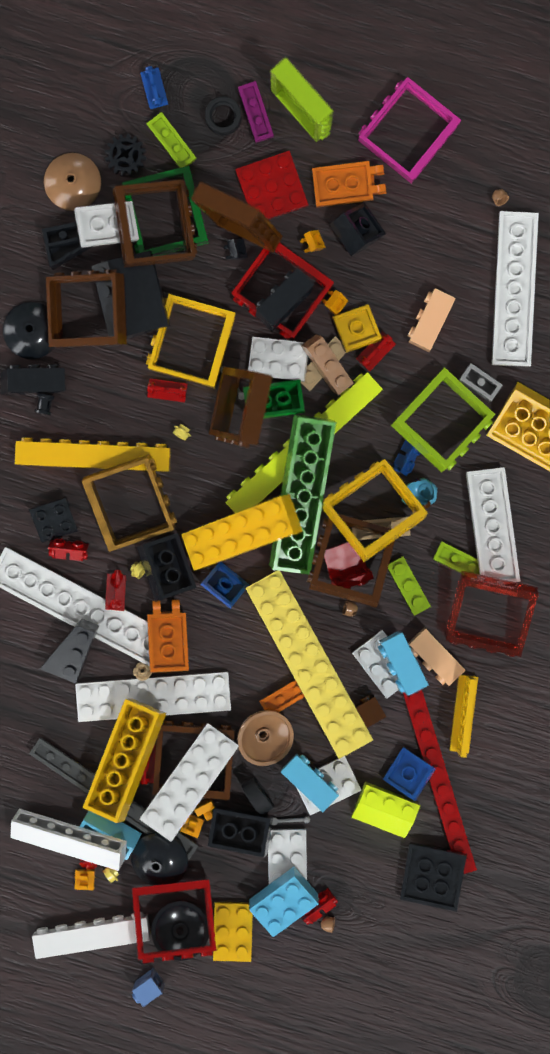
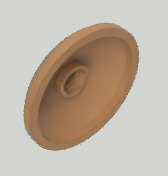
M67 153L55 158L47 167L44 175V188L47 196L56 206L64 210L74 211L75 208L89 206L96 200L101 189V175L95 163L88 157L78 153ZM73 176L74 181L68 182V177Z
M272 710L256 712L249 716L239 729L237 736L238 749L242 756L254 765L268 766L282 760L290 751L294 739L293 728L288 719L279 712ZM264 731V734L259 736L260 732Z

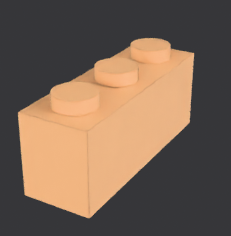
M436 288L433 292L429 291L424 301L427 305L424 310L420 309L416 317L419 320L417 326H412L409 331V343L430 352L456 298Z
M423 628L408 642L415 657L419 655L424 660L422 664L429 672L433 669L437 673L435 678L442 685L446 683L450 686L466 671L426 628Z

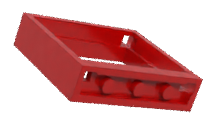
M279 243L274 252L324 287L293 331L283 324L277 327L281 331L279 334L287 340L290 338L294 340L325 298L328 291H330L334 281ZM264 248L231 293L232 297H234L233 301L241 307L243 304L248 307V312L256 317L257 306L242 296L241 292L269 255L270 251Z
M209 880L132 888L138 960H143V963L154 962V958L162 957V961L174 960L176 955H181L182 959L193 958L194 953H201V957L213 955L212 951H216ZM204 889L210 946L144 953L139 896Z

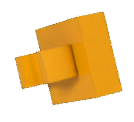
M319 230L305 233V238L300 240V243H308L309 247L304 250L305 253L320 251L326 248Z
M337 290L334 292L328 291L331 297L328 301L323 299L322 302L334 315H338L348 300Z
M206 798L198 803L194 809L197 817L203 814L206 821L212 819V809L215 808L213 799Z
M191 814L181 827L180 832L198 838L205 819Z
M76 869L75 890H94L95 870Z

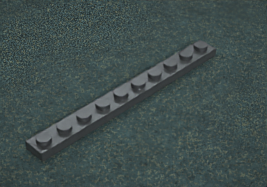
M40 737L29 754L88 794L96 774ZM133 800L125 820L146 834L157 832L140 820L146 808ZM179 831L175 838L184 846L189 861L199 844Z

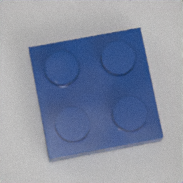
M403 747L383 780L413 801H416L436 768Z

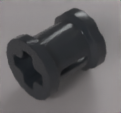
M38 393V405L34 412L51 415V403L55 397Z

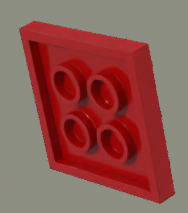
M290 150L235 169L246 203L260 210L268 220L308 206Z

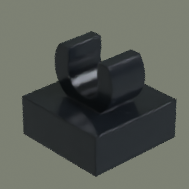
M244 239L229 240L228 245L223 247L226 250H230V255L226 256V259L243 260L248 258Z

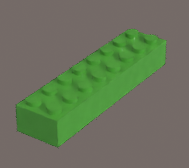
M294 414L280 496H291L303 532L273 542L269 566L273 570L309 574L312 569L336 422L331 419Z

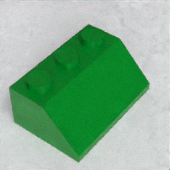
M301 380L271 383L264 418L305 413ZM249 386L243 387L245 404Z

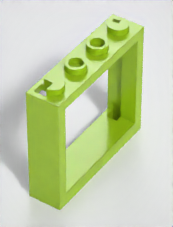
M284 58L271 70V92L317 143L320 139L323 140L331 134L329 131L332 125L333 110L288 59Z
M444 367L391 426L442 473L446 469L451 470L457 463L455 459L458 455L462 457L469 450L467 446L470 442L474 444L481 437L479 432L483 428L487 430L493 423L491 419L495 416V413ZM442 381L483 417V420L446 460L405 423Z

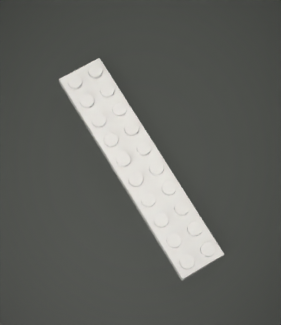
M8 547L4 548L0 556V588L74 627L81 619L99 625L95 638L150 666L148 622L125 609L124 611L105 610L106 599Z

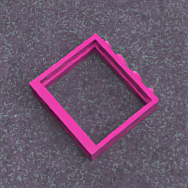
M407 77L404 81L401 80L394 88L396 91L392 96L388 95L382 103L384 105L380 111L376 110L370 117L372 120L370 124L362 127L358 133L360 135L358 141L412 184L456 130L461 119ZM406 90L449 123L410 172L368 139Z

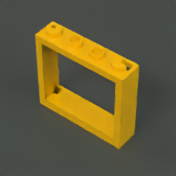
M168 294V298H164L168 319H170L173 305L178 304L226 318L208 380L156 365L167 327L159 329L157 335H153L151 346H154L152 354L148 353L146 361L148 369L215 388L236 313Z
M385 459L380 463L379 461L374 462L367 472L364 473L362 471L354 477L355 480L350 484L348 482L344 483L337 493H330L324 499L322 509L364 562L423 521L428 514ZM382 473L414 514L364 548L332 507Z

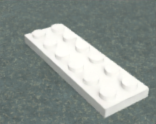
M505 467L466 472L481 587L520 582Z
M207 723L142 814L140 820L171 842L239 745Z

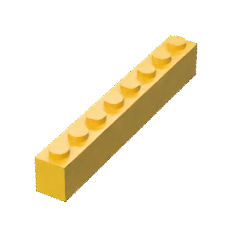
M21 438V441H16L15 464L108 469L149 454L150 459H154L157 469L155 471L170 472L171 449L167 448V444H155V447H147V443H136V446H128L127 442H117V446L109 445L107 441H98V445L90 444V441L79 440L78 444H71V440L60 439L59 443H52V439H40V442H33V438ZM145 464L127 469L147 471Z

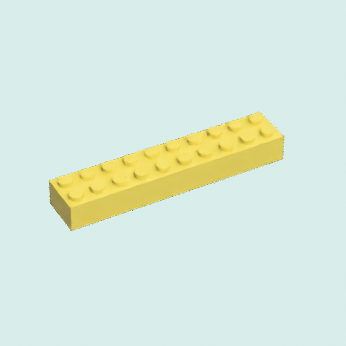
M277 570L246 587L245 589L338 758L340 759L373 741L371 734L281 571Z

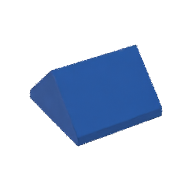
M219 562L200 584L230 609L244 593L245 588L249 586L245 580L222 562Z

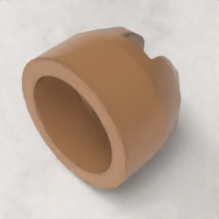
M499 189L493 192L492 199L496 206H502L509 200V196L506 191Z
M346 600L342 614L352 617L356 615L358 607L356 603Z
M325 917L321 921V928L326 932L333 933L335 917Z

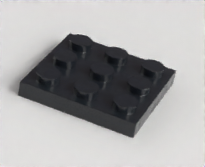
M410 842L400 900L457 912L467 854Z

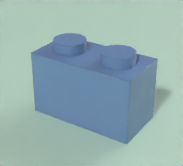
M154 968L137 979L132 989V997L136 1003H141L143 1007L163 993L165 983Z

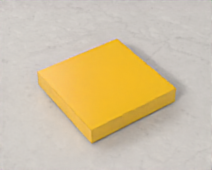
M369 304L338 314L332 318L346 353L382 340Z

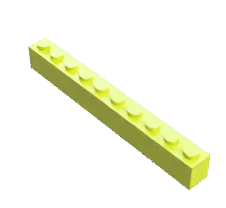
M368 372L365 375L362 373L353 380L355 384L351 388L343 391L337 401L332 399L325 406L327 410L322 414L318 412L314 417L335 421V433H337L383 390ZM290 439L282 445L284 449L280 453L276 451L268 458L270 462L266 466L261 464L254 471L256 475L252 479L247 477L240 484L242 486L237 492L233 490L226 497L228 501L225 503L235 513L258 505L283 482Z

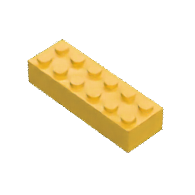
M284 495L181 535L193 570L195 571L303 531L291 496Z
M134 699L124 700L83 805L84 809L115 823L125 821L165 719V712Z

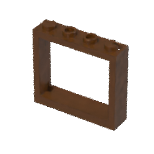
M184 180L114 187L113 197L124 268L191 261L195 258L197 254V243L193 241L195 228L194 224L190 222L192 208L187 202L189 190H187ZM176 191L185 253L134 259L124 196Z
M200 182L199 186L194 189L195 193L191 200L217 226L274 253L283 236L260 210Z
M105 270L104 274H99V271H87L88 275H82V272H70V276H65V273H54V277H46L49 347L127 344L124 274L117 273V270ZM112 280L114 336L63 339L61 283Z
M223 367L209 435L215 436L214 440L248 448L250 444L258 445L273 375ZM240 379H247L251 381L239 435L231 434L228 432Z
M338 514L343 522L352 528L381 536L391 530V528ZM325 517L322 525L325 533L324 536H319L317 543L320 551L319 554H314L312 562L315 565L314 572H309L307 580L310 583L309 589L377 607L395 541L383 550L372 595L318 581L333 526L332 520Z
M172 720L163 721L156 741L153 794H157L164 785L160 784L164 731L200 734L207 723H201V726L193 725V722L182 721L181 724H174ZM226 724L214 727L234 742L235 728H231V725ZM233 755L226 764L225 789L209 788L203 798L230 800Z

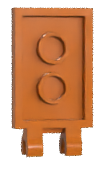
M369 161L312 168L316 207L373 201V195L386 194L385 184L375 185L374 176L384 175L383 165L370 166Z
M172 600V611L161 612L160 601H152L153 614H147L150 673L189 671L186 613H180V600Z

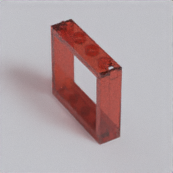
M461 571L445 632L446 641L455 645L459 643L473 649H486L491 653L501 652L510 657H521L539 595L538 588ZM466 586L529 600L517 645L454 631Z

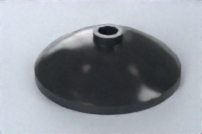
M25 302L17 305L8 313L3 324V337L13 353L25 359H39L54 350L55 347H49L46 305L38 302ZM28 326L33 327L32 332H27Z
M158 832L144 835L138 840L131 854V862L135 873L145 883L152 886L173 884L179 882L184 876L188 867V855L182 843L175 837L170 842Z
M177 901L164 906L156 914L152 923L151 935L155 947L158 951L205 946L209 937L205 914L194 904L184 901ZM177 928H183L184 933L178 935L176 932ZM181 955L174 956V960L176 961H184L191 959H182Z

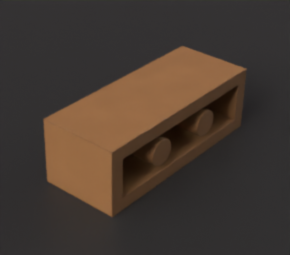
M316 334L301 345L332 392L339 395L354 384L322 336Z

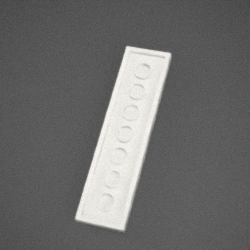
M499 212L492 365L531 367L539 213Z
M228 672L151 677L145 681L124 679L75 684L78 722L117 719L125 699L137 700L165 712L166 715L231 710Z

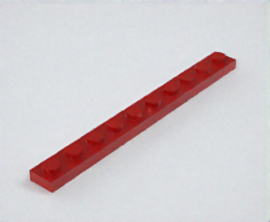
M421 689L409 696L403 692L422 758L436 768L429 781L450 850L467 854L464 874L476 871V865L423 691Z

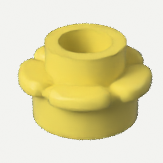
M184 425L174 426L173 434L178 438L186 441L191 436L189 434L190 429Z
M135 562L130 569L131 576L140 579L145 574L142 562Z
M108 867L103 870L110 883L115 880L118 881L117 876L120 874L117 870Z

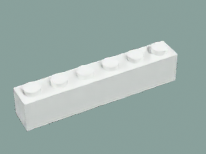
M19 809L11 821V838L117 871H119L126 858L127 841L23 809Z
M140 912L143 942L150 941L151 931L148 914ZM134 913L129 917L117 915L112 917L111 920L98 918L93 920L92 923L79 921L74 923L73 926L61 924L55 926V929L49 930L48 927L38 928L32 935L35 959L137 943Z

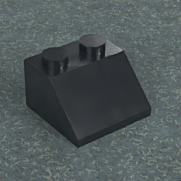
M362 203L342 213L330 224L335 235L342 242L350 256L361 252L386 235L366 203Z

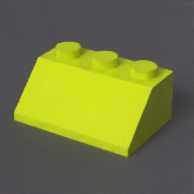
M365 781L351 818L405 838L414 824L420 804L417 801Z

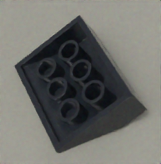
M149 250L133 254L135 259L153 257V254ZM123 257L92 266V270L99 271V274H104L105 270H117V273L124 274L127 339L170 326L155 264L124 268ZM112 280L95 281L108 335L111 337L114 336Z

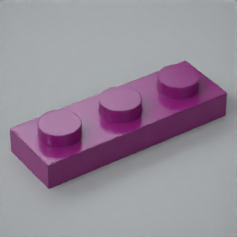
M256 81L239 86L238 91L255 143L273 138V131Z

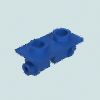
M152 66L146 67L145 71L140 72L150 110L168 105L159 67L154 69Z
M405 440L400 450L406 452L404 456L398 453L393 463V470L407 477L408 473H411L415 466V459L421 453Z

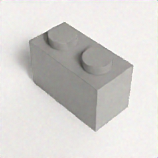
M472 363L467 366L459 378V381L465 387L487 402H491L503 386Z

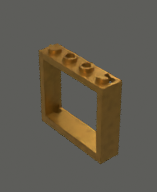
M149 454L87 475L82 479V484L109 552L172 531L175 528V523H177L174 512H170L168 507L170 500L168 495H164L162 491L164 487L160 476L157 477L155 472L157 469L154 459H150ZM145 464L166 523L116 539L94 481Z

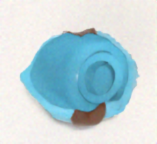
M417 478L409 481L406 485L424 509H428L431 504L435 503L438 488L433 482L425 478Z

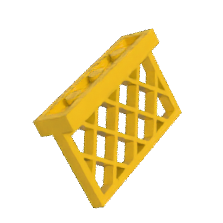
M460 675L458 677L449 750L457 752L460 757H467V753H469L478 685L477 676Z

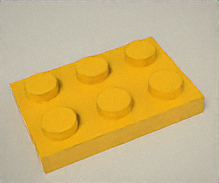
M215 902L214 931L216 951H213V961L251 962L253 914L249 911V903Z

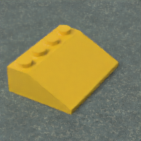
M517 382L487 436L550 471V400Z

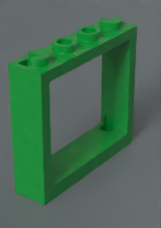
M189 166L122 182V185L153 183L184 175L199 237L193 238V241L197 243V246L209 244L200 208L191 200L195 193V187ZM131 195L124 196L127 202L132 201L133 203ZM133 204L139 236L137 244L134 245L136 254L151 250L154 257L185 250L184 240L145 250Z

